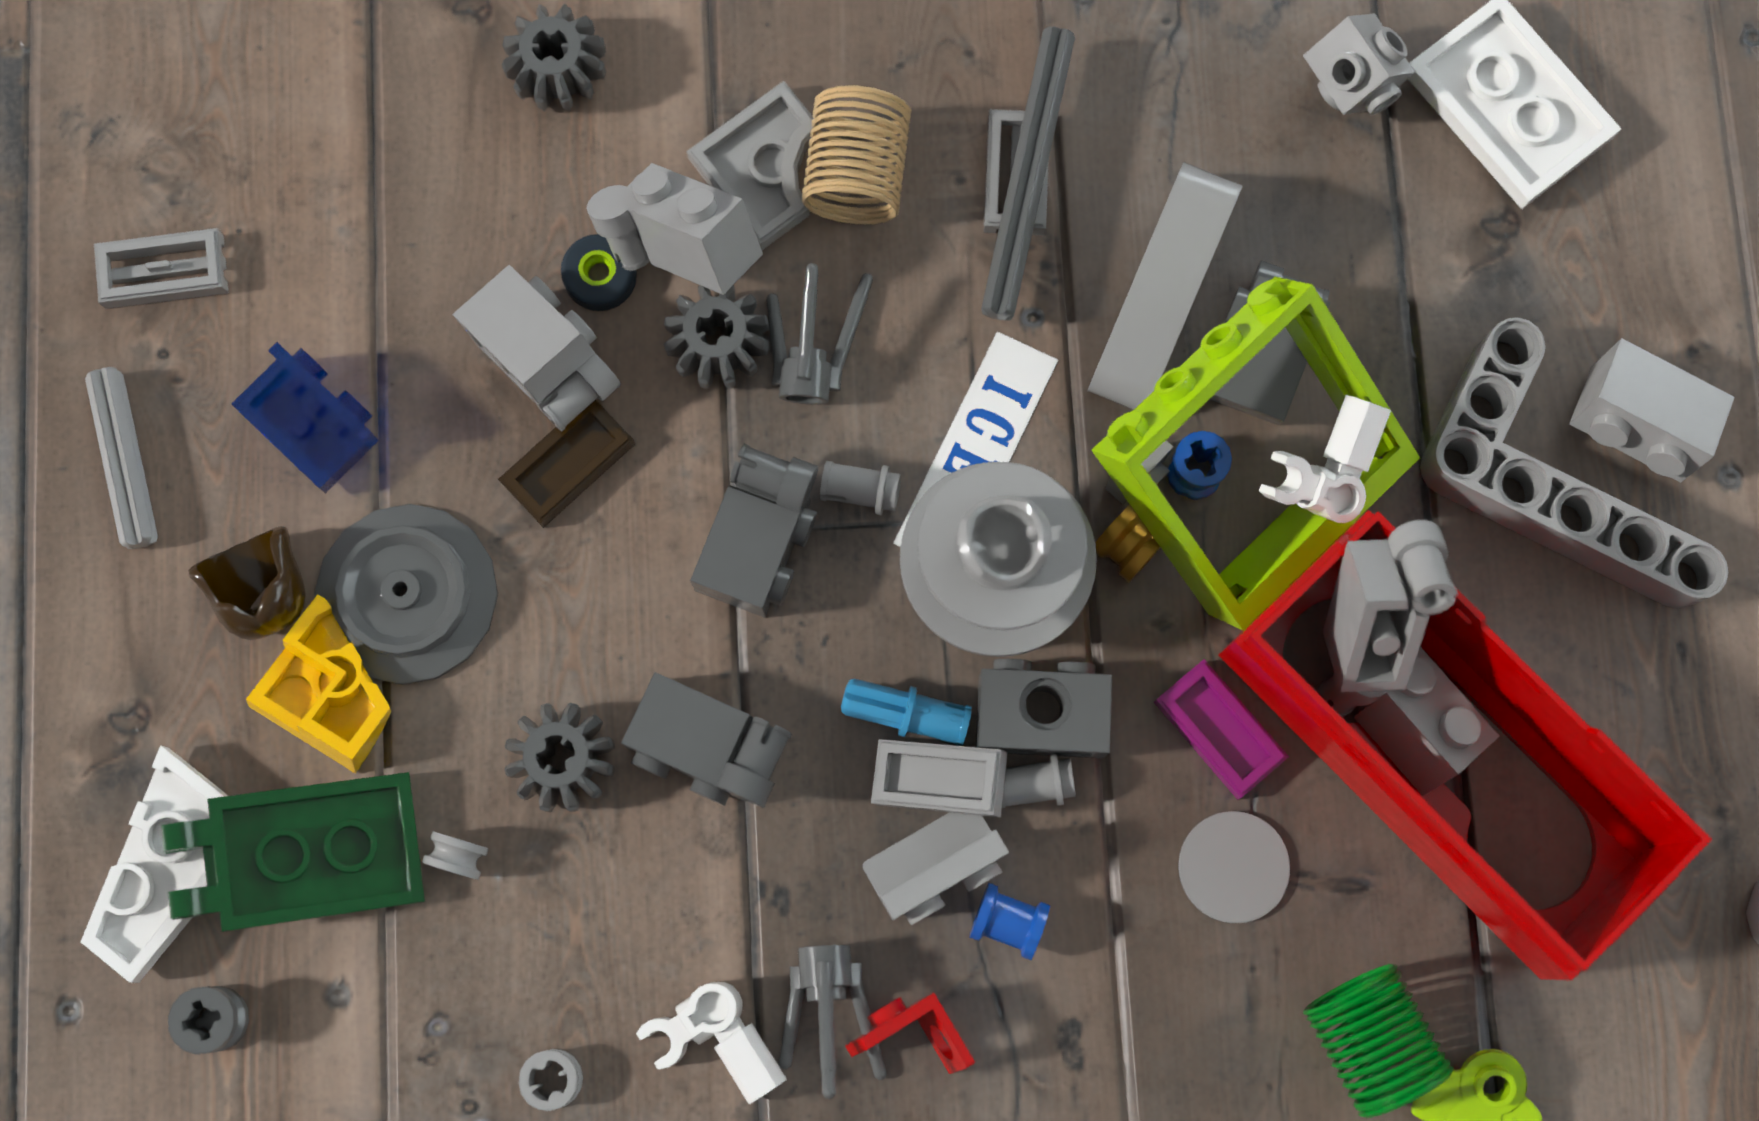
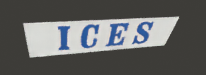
M1000 332L996 333L893 544L901 547L902 535L912 510L921 497L942 478L970 465L1010 461L1058 359Z

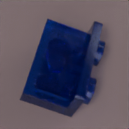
M276 342L268 350L276 360L231 405L326 494L379 441L365 426L373 416L347 390H344L337 398L321 384L329 374L306 351L300 348L291 356Z

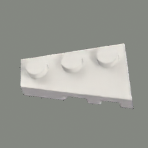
M161 745L152 765L155 771L142 802H137L129 825L132 828L118 863L110 868L81 940L83 945L130 983H139L192 919V917L176 920L170 919L168 892L207 886L203 848L165 854L163 852L161 825L209 819L207 799L228 796L170 748Z

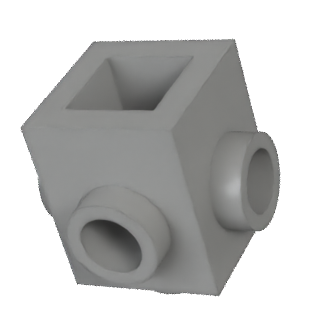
M1375 13L1346 17L1303 55L1320 80L1318 89L1322 97L1331 107L1340 110L1343 115L1368 111L1370 115H1375L1381 112L1402 95L1399 86L1416 73L1405 58L1408 55V51L1403 40L1395 31L1389 27H1384Z

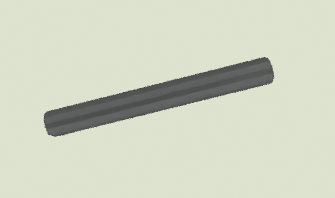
M1049 26L1042 33L981 308L982 314L992 319L1008 321L1015 314L1075 41L1074 33L1068 29Z

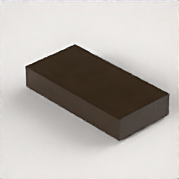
M596 400L565 426L566 429L562 432L555 427L498 479L543 528L635 445L634 439Z

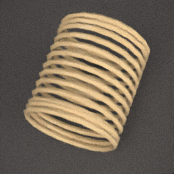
M857 85L828 88L815 97L814 119L812 120L811 139H809L810 148L808 149L809 158H807L806 164L808 167L805 169L807 177L804 178L805 187H803L802 203L811 212L823 218L852 224H877L887 222L898 215L902 189L901 183L903 181L902 174L905 167L906 145L908 141V126L911 117V109L906 102L890 92ZM856 97L888 105L899 111L903 117L901 118L889 109L857 101H834L820 104L834 98ZM832 107H857L888 115L895 120L890 121L873 114L857 111L829 112L826 109ZM844 117H857L873 120L876 122L857 121ZM821 128H826V129H828V130H830V131H825V132H824V131H821L820 129H821ZM835 136L857 137L875 142L853 141ZM883 137H890V138H892V139L887 140V139H884ZM819 138H826L828 141H821ZM836 146H851L871 151L848 150ZM888 146L890 149L886 150L881 147ZM823 147V148H826V149H828V150L821 151V150H819L818 148ZM837 156H851L867 159L869 161L845 159ZM877 156H887L889 158L883 159ZM818 157H823V158L828 159V160H823V161H821V160H819V159H817V158H818ZM834 165H839V166H851V167L863 168V169H867V170L848 169V168L838 167V166H834ZM884 165V166H886V167H888V168L882 169V168L877 167V166ZM816 167H823L826 170H819ZM835 175H845V176L863 178V180H862V179L844 178V177L835 176ZM873 175H883L885 177L879 178ZM821 176V177H823V178H825V179L819 180V179H817V178H815V177ZM837 191L848 194L867 195L874 198L842 197L826 192ZM816 194L825 199L842 203L875 204L886 202L888 204L868 208L845 207L823 202L811 195Z

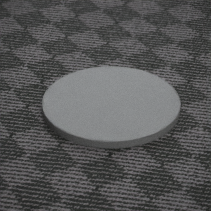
M1228 811L1209 816L1190 831L1181 847L1178 870L1183 890L1198 910L1208 917L1221 922L1246 923L1263 917L1280 902L1289 883L1290 860L1282 838L1266 821L1249 813Z

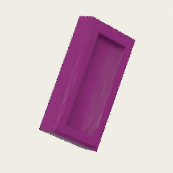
M1205 659L1154 701V704L1237 800L1247 794L1289 757Z

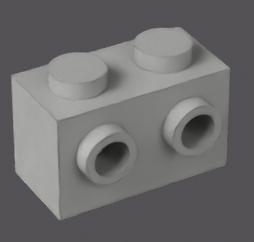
M1621 338L1591 367L1569 425L1590 435L1599 444L1613 447L1646 464L1653 472L1671 477L1681 483L1714 457L1735 397Z

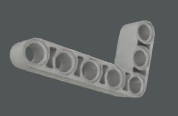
M1517 317L1508 318L1498 323L1473 350L1422 456L1420 470L1426 485L1437 494L1664 606L1675 609L1686 608L1719 593L1727 582L1729 571L1727 561L1714 546L1503 443L1543 359L1546 346L1543 334L1529 320ZM1502 342L1512 346L1519 356V364L1514 365L1504 361L1497 352L1496 344ZM1471 396H1480L1489 401L1494 412L1493 419L1482 418L1474 412L1471 407ZM1452 449L1464 456L1468 464L1467 474H1458L1449 469L1444 459L1445 450ZM1503 477L1515 479L1521 484L1525 493L1524 503L1514 502L1506 496L1502 486ZM1562 505L1572 507L1578 512L1582 521L1581 532L1573 531L1564 524L1560 513ZM1621 533L1629 535L1636 541L1640 552L1638 561L1624 555L1619 544ZM1679 562L1686 563L1694 570L1697 577L1696 589L1687 587L1681 581L1678 573Z

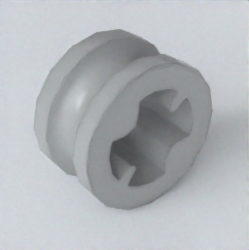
M432 831L430 839L434 842L435 847L431 854L424 855L422 863L479 880L481 872L477 869L476 864L480 857L487 856L489 848Z
M558 1049L541 1051L527 1059L521 1068L518 1082L520 1092L526 1102L538 1110L552 1111L559 1109L576 1099L582 1089L583 1073L581 1065L568 1052ZM553 1061H555L564 1068L558 1075H567V1087L565 1090L553 1091L549 1098H546L538 1091L543 1087V1084L535 1085L536 1070L548 1069Z

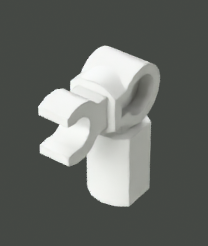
M1346 395L1323 457L1328 458L1325 467L1310 465L1304 458L1284 451H1275L1271 459L1285 465L1287 468V478L1281 486L1276 488L1261 484L1259 492L1266 498L1286 505L1297 504L1313 514L1337 523H1347L1354 520L1361 513L1366 500V491L1360 476L1362 471H1369L1391 410Z
M711 982L700 986L692 993L691 997L676 1006L677 1016L674 1018L660 1017L649 1020L636 1033L640 1040L653 1035L656 1031H662L669 1036L671 1041L669 1052L654 1063L658 1070L668 1068L679 1062L685 1055L688 1042L694 1040L697 1044H702L715 1035L720 1044L715 1046L714 1049L749 1105L787 1080L753 1024L751 1023L746 1027L740 1019L743 1007L740 993L734 986L726 982Z

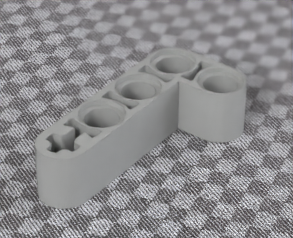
M1183 162L1087 391L1132 410L1154 391L1156 382L1163 375L1238 199L1242 185Z

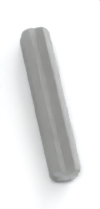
M105 367L90 371L86 375L85 382L119 543L127 549H139L153 545L157 542L158 534L124 375L115 367Z

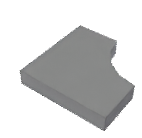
M785 81L686 151L689 161L709 186L743 199L761 250H764L810 216V210L802 203L798 171L805 152L810 147V131L814 118Z

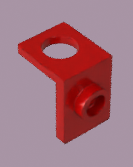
M935 993L917 1000L908 1007H906L901 997L891 1001L866 1017L872 1026L871 1030L845 1045L850 1056H856L917 1019L949 1074L967 1069L975 1063ZM941 1033H942V1034L944 1035V1037L946 1038L947 1042L949 1043V1046H948L947 1043L945 1042V1040H944V1038L942 1037Z

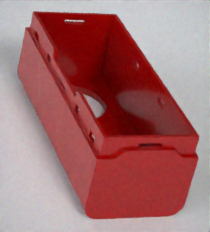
M1368 510L1244 631L1231 641L1218 656L1539 979L1572 981L1581 971H1586L1608 947L1621 937L1678 878L1680 872L1708 845L1712 838L1602 730L1590 727L1486 625V616L1457 589V596H1453L1456 601L1450 608L1440 613L1428 614L1429 619L1420 647L1450 681L1577 806L1587 823L1591 836V862L1586 877L1579 888L1569 898L1555 906L1534 910L1467 843L1468 829L1471 821V813L1468 807L1444 783L1422 796L1358 722L1347 723L1283 659L1285 639L1295 620L1308 608L1318 603L1332 600L1347 541L1388 540L1391 533L1396 529L1379 511L1373 514Z

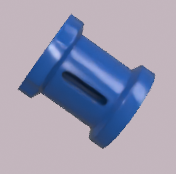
M1198 431L1190 433L1181 440L1172 456L1171 464L1168 467L1170 472L1167 475L1170 486L1177 494L1187 496L1192 500L1207 498L1217 490L1219 483L1224 480L1231 469L1232 455L1230 447L1223 438L1213 432ZM1192 455L1198 463L1208 461L1212 467L1206 476H1204L1200 469L1189 471L1186 467Z
M988 883L977 910L969 938L979 941L983 936L1020 949L1021 957L1032 960L1045 928L1050 905L1040 902L1037 906L1027 904L1000 894L997 885Z

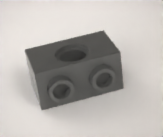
M994 660L993 669L982 668L979 674L976 748L999 749L1008 754L1050 756L1056 754L1058 757L1103 759L1110 753L1112 675L1096 674V664L1086 662L1058 663L1057 672L1032 671V662L1029 660ZM1035 692H1047L1053 695L1060 705L1059 719L1051 724H1040L1034 721L1026 710L1027 697Z

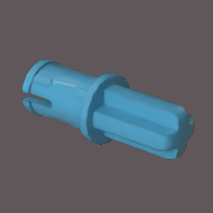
M859 679L849 680L841 703V712L844 715L899 729L898 736L905 737L907 732L954 743L957 746H962L965 741L972 712V706H963L917 694V687L910 686L908 692Z

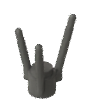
M814 263L806 266L799 346L790 348L789 358H787L779 298L774 293L767 296L768 322L774 361L772 385L780 386V399L792 403L821 405L829 402L830 391H840L842 370L873 283L871 274L865 273L861 277L830 363L826 362L827 351L813 347L818 293V266Z
M823 945L799 948V966L790 967L791 990L782 1036L779 1066L782 1069L791 1067L804 994L807 989V1002H818L822 1093L826 1099H832L836 1095L833 1001L847 1000L846 987L850 991L861 1034L863 1035L872 1029L866 1018L871 1012L863 987L862 963H851V948L849 945ZM880 1043L867 1050V1055L870 1059L875 1078L883 1080L887 1076Z

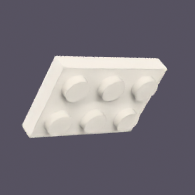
M1508 0L1489 1L1409 63L1416 73L1408 78V80L1521 209L1525 208L1611 141L1621 130L1620 126Z

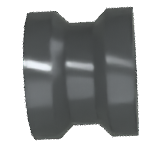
M224 986L197 987L182 993L172 1004L168 1015V1031L174 1043L182 1050L193 1054L225 1051L235 1046L245 1035L249 1024V1010L243 997L234 989ZM203 1007H205L206 1010L202 1013L201 1018L197 1019Z

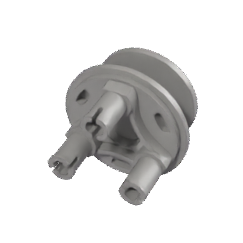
M1011 462L979 463L964 467L945 476L935 483L918 501L908 518L902 535L900 547L901 577L913 609L925 625L941 639L959 649L978 655L994 657L1015 656L1036 650L1059 637L1071 626L1086 605L1096 574L1097 553L1095 539L1088 518L1079 503L1056 480L1037 469Z

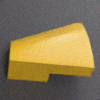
M317 594L282 641L285 649L252 690L246 701L251 709L356 774L383 731L391 714V708L377 684L373 683L365 670L363 661L353 643L348 641L336 621L330 604L325 598Z

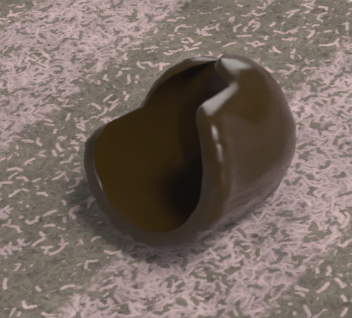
M283 526L272 528L246 542L210 556L193 565L188 570L189 577L202 590L220 623L230 633L243 639L256 640L278 633L293 624L304 608L305 586L291 549L288 529ZM267 588L262 596L259 606H256L251 609V606L254 604V602L257 600V598L260 596L263 590Z

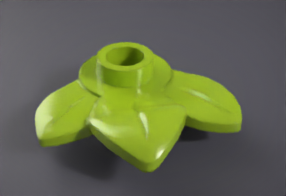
M1485 1049L1474 1053L1463 1063L1461 1069L1453 1070L1452 1075L1444 1083L1414 1100L1411 1107L1412 1114L1424 1121H1542V1115L1538 1108L1525 1096L1527 1077L1523 1067L1511 1054L1498 1049ZM1492 1076L1505 1078L1504 1087L1499 1092L1488 1094L1483 1091V1085L1488 1078Z

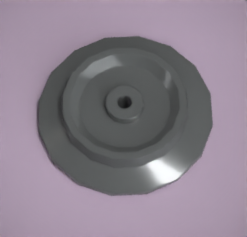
M414 504L375 510L344 529L323 558L314 592L315 597L318 594L330 604L336 621L348 641L353 643L359 653L363 666L370 678L400 685L437 679L468 660L490 630L498 598L493 560L475 532L446 511ZM407 587L406 594L400 596V591Z

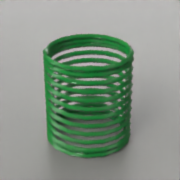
M1387 964L1375 968L1341 984L1311 1002L1303 1012L1304 1015H1307L1306 1020L1311 1022L1310 1027L1318 1029L1315 1037L1323 1039L1321 1047L1328 1049L1326 1057L1334 1059L1331 1067L1339 1069L1337 1077L1344 1079L1342 1087L1350 1089L1348 1097L1355 1099L1353 1107L1359 1111L1358 1116L1364 1118L1380 1116L1411 1103L1444 1083L1452 1075L1454 1067L1449 1066L1450 1061L1444 1059L1446 1053L1437 1051L1440 1047V1042L1432 1041L1435 1033L1426 1031L1429 1023L1421 1021L1424 1013L1420 1011L1414 1012L1419 1003L1409 1002L1413 993L1403 992L1408 983L1398 982L1402 973L1397 970L1398 965ZM1331 1017L1329 1020L1325 1022L1318 1023L1321 1020ZM1389 1018L1388 1020H1386V1021H1384V1022H1382V1023H1380V1024H1378V1025H1376V1026L1370 1028L1371 1026H1373V1025H1375V1024H1377V1023H1379V1022H1381V1021H1383V1020ZM1342 1023L1332 1031L1323 1033L1329 1027ZM1402 1024L1401 1026H1399V1027H1397V1028H1395V1029H1393V1030H1391V1031H1389V1032H1387V1033H1385V1034H1383V1035H1381V1036L1375 1038L1376 1036H1378V1035H1380V1034H1382V1033H1384V1032H1386V1031H1388V1030H1390V1029H1392V1028H1394V1027H1396V1026ZM1407 1033H1410V1034L1406 1035L1405 1037H1403V1038H1401V1039H1399V1040H1397V1041H1395V1042H1393V1043H1391V1044H1389V1045H1387V1046H1385V1047H1383V1048H1381V1049H1379V1050H1377V1051H1374V1050L1378 1049L1379 1047H1381V1046H1383V1045H1385V1044H1387V1043L1393 1041L1394 1039H1396V1038H1398V1037H1401V1036H1403V1035H1405V1034H1407ZM1346 1034L1340 1039H1338L1336 1042L1328 1043L1334 1037ZM1417 1042L1416 1044L1410 1046L1409 1048H1407V1049H1405V1050H1403V1051H1401V1052H1399V1053H1397V1054H1395V1055H1393V1056H1391V1057H1389V1058H1387V1059H1385V1060H1382V1061L1378 1062L1379 1060H1381V1059H1383L1384 1057H1386V1056H1388V1055L1394 1053L1395 1051H1397V1050H1399V1049H1401V1048H1403V1047H1405V1046H1408V1045H1410V1044H1412V1043ZM1349 1045L1341 1052L1334 1053L1338 1048ZM1426 1050L1425 1052H1423V1053H1421L1420 1055L1414 1057L1413 1059H1411V1060H1409V1061H1407V1062H1405V1063H1403V1064H1401V1065H1399V1066H1397V1067H1395V1068H1393V1069H1391V1070H1388V1071H1386V1072H1384V1073H1381L1382 1071H1384V1070H1386L1387 1068L1393 1066L1394 1064H1396V1063H1398V1062H1400V1061H1402V1060H1404V1059H1406V1058H1408V1057H1410V1056H1413V1055H1415V1054H1417V1053H1419V1052H1422V1051ZM1354 1055L1346 1062L1339 1063L1343 1058ZM1359 1065L1351 1072L1344 1073L1348 1068ZM1363 1076L1356 1082L1349 1083L1353 1078ZM1424 1078L1423 1080H1421V1081H1419V1082H1417V1083H1415V1084H1413V1085H1411V1086H1409V1087H1407V1088H1405V1089H1403V1090H1401V1091H1398V1092L1394 1093L1395 1091H1397V1090H1399V1089H1401V1088H1403V1087H1405V1086H1407V1085H1409V1084H1411V1083H1413V1082H1415V1081H1418V1080ZM1366 1087L1362 1092L1354 1093L1357 1089Z

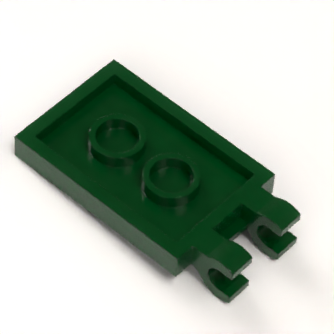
M409 772L207 799L209 819L161 825L163 852L165 854L203 848L207 886L169 891L170 919L172 920L220 913L221 931L228 932L425 902Z

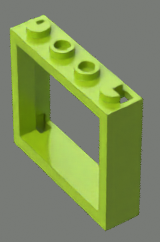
M1274 277L1272 280L1257 286L1249 294L1247 303L1226 323L1210 330L1203 337L1201 347L1180 367L1171 369L1162 375L1156 382L1154 391L1133 411L1117 418L1110 425L1107 431L1108 435L1091 450L1206 612L1242 631L1420 459L1417 451L1391 411L1369 471H1362L1360 480L1365 487L1366 500L1361 513L1354 520L1347 523H1337L1313 514L1297 504H1291L1218 574L1142 465L1159 446L1285 327L1339 412L1346 395L1390 410L1314 285ZM1241 592H1243V594H1242L1238 599H1236V597H1237Z

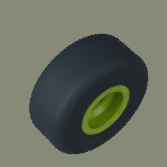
M593 234L580 238L568 248L561 263V278L567 293L578 305L593 311H605L621 305L629 298L636 284L637 270L630 271L622 268L621 260L617 262L606 238L599 234ZM595 264H604L609 268V275L602 281H593L589 277L590 268Z

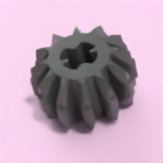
M564 3L555 17L549 16L546 7L539 4L536 9L537 20L530 22L523 17L517 16L515 26L519 35L504 36L502 45L509 57L503 60L502 67L506 77L515 80L513 87L521 99L525 100L534 96L537 107L545 112L554 98L560 100L563 109L570 112L573 106L571 96L578 93L582 97L592 100L594 90L590 80H601L605 77V65L600 60L606 53L604 40L599 35H593L595 32L594 24L587 15L574 20L572 9Z
M699 285L698 293L700 300L695 303L689 297L679 295L676 303L682 315H672L665 318L664 325L666 331L674 336L664 343V347L668 356L680 357L676 365L680 376L686 377L699 370V385L702 388L708 389L713 383L715 374H721L726 388L732 389L736 385L733 370L739 368L744 374L754 376L758 370L751 356L768 354L769 343L759 336L769 329L768 319L766 315L753 314L757 307V302L752 294L745 295L735 301L734 285L724 295L719 294V297H712L710 289ZM717 327H725L728 336H720L716 345H709L706 335H714Z
M546 703L540 707L543 725L538 727L535 722L526 716H522L518 720L520 728L529 734L526 742L515 738L506 740L505 748L515 754L523 755V760L507 765L505 773L510 778H520L529 775L517 790V795L521 799L528 800L541 790L539 808L546 812H552L561 792L566 809L570 812H575L580 809L577 789L582 788L586 794L594 799H598L603 793L601 788L590 780L594 772L603 776L614 775L615 767L605 761L597 760L596 756L613 750L615 743L610 737H600L591 740L603 725V721L598 716L592 715L579 725L581 708L577 704L569 703L564 709L561 721L559 722L555 708L550 703ZM559 742L570 751L575 749V756L565 761L566 771L559 774L560 771L551 765L546 766V759L555 755L554 745Z

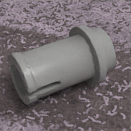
M826 461L821 480L820 500L874 507L875 514L882 515L883 510L895 511L900 491L901 474L890 472V466L883 465L881 471Z
M1052 754L1050 755L1049 762L1006 768L1001 809L1006 806L1056 800L1057 806L1064 805V798L1076 797L1070 758L1057 760V755Z

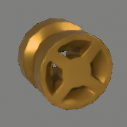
M1130 504L1095 542L1097 555L1100 558L1110 557L1118 564L1119 575L1128 583L1161 548Z

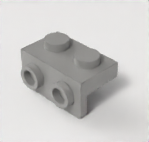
M947 813L863 863V870L891 920L894 921L905 914L910 925H913L946 906L939 894L962 881L967 891L970 892L1001 874L1002 870L996 861L1006 856L1009 851L997 830L995 829L991 832L983 816Z

